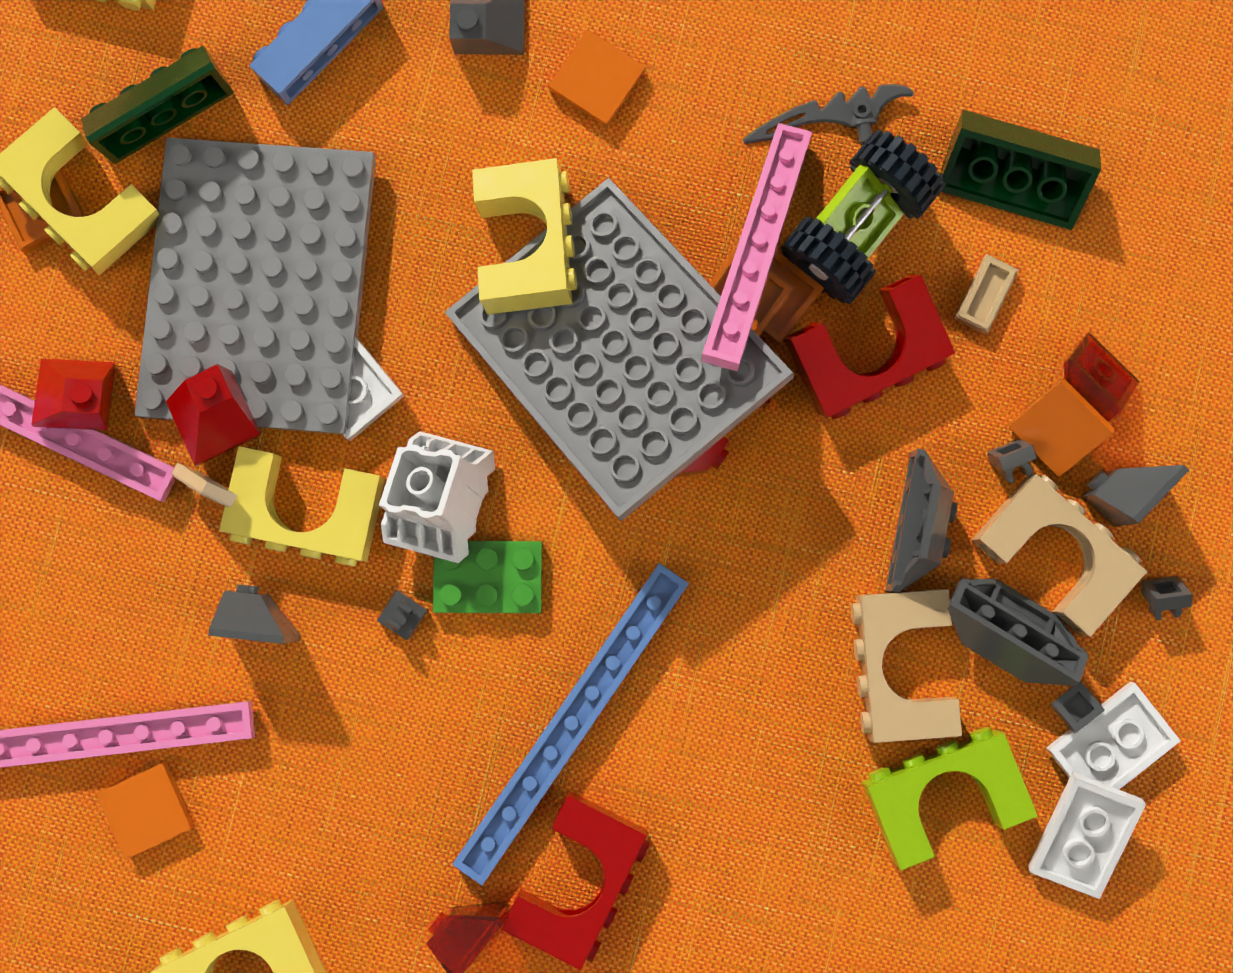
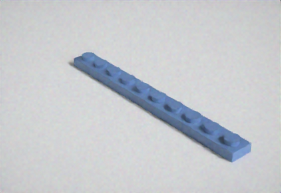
M659 563L459 853L452 864L480 885L484 884L688 586V582Z

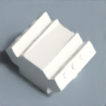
M421 431L409 439L406 447H398L379 506L385 510L381 522L383 543L456 563L461 562L469 555L467 539L476 532V519L481 503L484 500L485 494L489 492L487 476L495 470L494 451Z

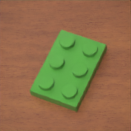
M468 541L469 555L459 563L434 557L433 613H542V541Z

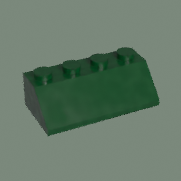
M204 45L198 49L193 48L184 52L178 61L168 67L164 66L154 70L148 79L138 85H130L124 88L118 97L108 103H100L94 106L88 115L81 118L85 137L89 144L112 163L116 164L230 96L234 91Z
M962 110L942 167V182L945 183V186L941 192L1072 230L1101 171L1100 149Z

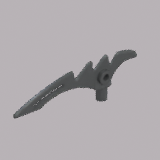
M885 84L880 85L871 98L866 87L861 86L848 102L845 101L844 93L838 92L823 109L819 108L818 102L815 100L797 106L763 124L747 135L743 142L749 144L773 140L775 131L767 134V131L777 126L778 123L781 124L793 117L804 114V117L786 125L798 127L816 122L842 124L850 128H857L859 144H864L872 135L871 126L877 124L882 108L893 99L911 97L914 95V92L904 85Z

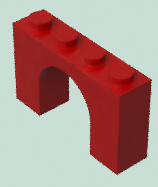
M909 274L879 290L894 324L896 341L889 359L880 368L872 372L858 374L850 371L840 360L823 323L814 322L783 338L819 415L826 418L831 416L832 419L843 417L851 412L850 406L860 401H863V403L872 402L883 395L882 390L892 385L895 387L906 385L915 379L914 374L924 369L926 371L938 369L947 363L945 358L955 354L922 275Z
M569 791L551 829L586 846L594 852L604 870L605 879L603 886L591 902L574 909L556 907L520 889L501 930L581 970L586 960L591 963L594 960L601 945V942L596 940L601 928L609 929L617 912V908L613 907V904L618 894L625 896L634 877V875L629 873L635 860L640 863L642 862L650 842L645 840L647 837L646 829Z

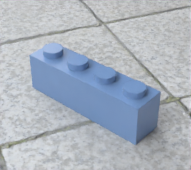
M308 0L304 4L302 12L293 21L285 23L280 28L277 37L268 47L264 46L256 52L253 62L249 66L258 79L288 106L384 8L381 0Z

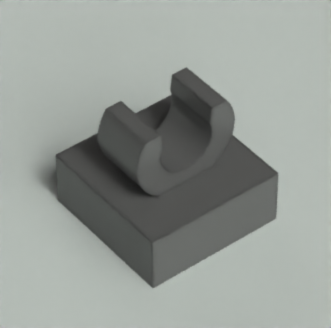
M1018 439L987 452L990 464L1001 470V475L1005 481L1009 483L1015 482L1012 472L1017 466L1021 467V471L1025 476H1032V466L1028 462L1037 459L1033 445Z
M1178 576L1142 581L1141 593L1150 604L1149 610L1156 620H1161V613L1164 610H1170L1174 617L1177 618L1181 616L1182 608L1192 607V593Z
M397 590L377 621L404 639L409 640L428 609Z
M1081 681L1049 704L1074 734L1105 711Z

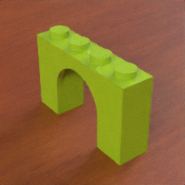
M990 727L978 729L969 734L971 739L959 744L957 740L945 742L936 747L937 752L926 757L922 753L912 755L902 761L903 766L891 771L889 767L874 770L868 774L870 779L862 782L893 863L900 870L935 857L920 820L919 800L925 786L942 773L959 771L969 774L979 785L994 824L1003 830L1038 817L1003 732L991 730Z

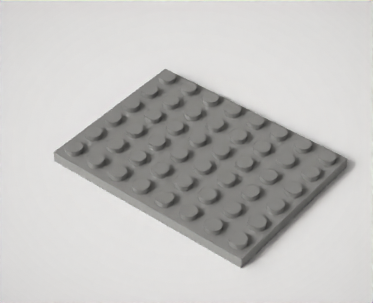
M166 138L158 206L160 216L157 218L135 407L136 417L174 420L165 401L184 380L219 364L232 370L258 428L341 435L346 433L350 412L349 400H351L353 383L351 375L354 373L356 353L354 345L355 337L358 339L377 157L374 152Z
M608 178L571 208L572 225H566L567 236L572 235L575 257L569 258V266L575 269L577 278V290L571 291L572 304L487 315L479 300L478 284L446 310L445 313L613 513L622 521L790 382L794 375L786 364L752 329L738 372L701 362L702 353L721 296ZM547 229L505 263L520 261L535 253L542 245Z

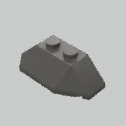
M916 449L910 452L886 582V592L899 593L939 566L942 558L946 559L950 550L951 539L946 537L948 523L954 522L957 502H953V490L923 449Z
M961 579L958 582L947 609L962 645L1026 683L1076 686L1080 683L1089 655L1083 647L1079 648L1073 634L1059 616L998 579Z

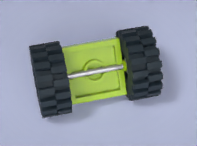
M877 130L872 133L851 159L850 169L853 173L832 200L814 220L811 217L804 218L781 246L783 256L824 287L822 293L826 292L830 298H837L841 303L851 304L874 276L873 264L867 259L904 214L908 218L915 217L916 219L922 216L945 186V183L942 182V174L936 172L938 168L935 164L929 163L927 161L929 158L924 153L920 154L916 151V146L911 143L909 145L906 144L904 138L898 135L895 138L891 132L885 131L883 133L881 130Z

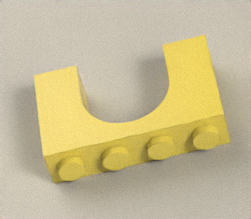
M54 107L0 153V187L8 195L15 191L23 199L18 205L34 221L40 216L49 225L44 231L59 246L66 242L74 250L69 256L84 271L91 267L100 276L156 226L157 218L160 214L132 184L102 210L89 216H68L53 208L50 199V186L53 177L61 167L88 145L82 134Z
M557 158L472 170L474 202L482 218L526 213L542 219L547 224L545 239L539 249L531 256L516 262L478 267L479 300L487 315L572 304L571 291L577 290V278L575 269L569 266V258L575 257L572 235L567 236L566 225H572L571 207L569 203H565L564 193H570L567 171L561 172Z
M238 446L229 490L238 496L232 507L225 506L219 530L230 533V541L251 545L252 538L266 541L264 548L286 552L288 545L301 548L299 555L315 559H321L322 553L336 555L335 563L356 567L357 560L368 561L380 507L379 503L386 478L380 475L344 468L337 504L332 516L325 524L315 530L296 532L288 528L280 520L274 507V491L282 456Z
M278 899L260 908L261 915L251 920H248L245 915L226 925L228 931L216 937L213 931L199 937L192 942L194 948L182 953L179 947L159 958L161 964L150 973H213L219 956L232 950H247L258 954L269 964L273 973H326V970L293 899L284 904H281Z

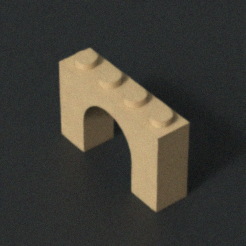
M1037 474L1026 477L971 541L997 564H1006L1036 531L1045 526L1059 527L1070 533L1082 549L1084 558L1083 571L1076 585L1052 612L1059 616L1079 636L1091 637L1148 571L1139 564L1141 559L1137 554L1126 547L1120 548L1111 540L1114 536L1106 527L1099 523L1094 525L1084 516L1086 511L1080 504L1072 499L1066 500L1057 492L1059 487L1045 475L1038 476Z
M949 589L855 595L856 603H851V619L853 625H858L859 639L854 640V654L856 661H861L862 676H857L858 695L860 698L864 697L865 712L860 713L862 734H867L868 739L873 743L962 736L959 699L953 697L902 698L888 686L882 670V659L885 649L890 641L901 632L915 628L952 626L951 616L947 609L950 603Z

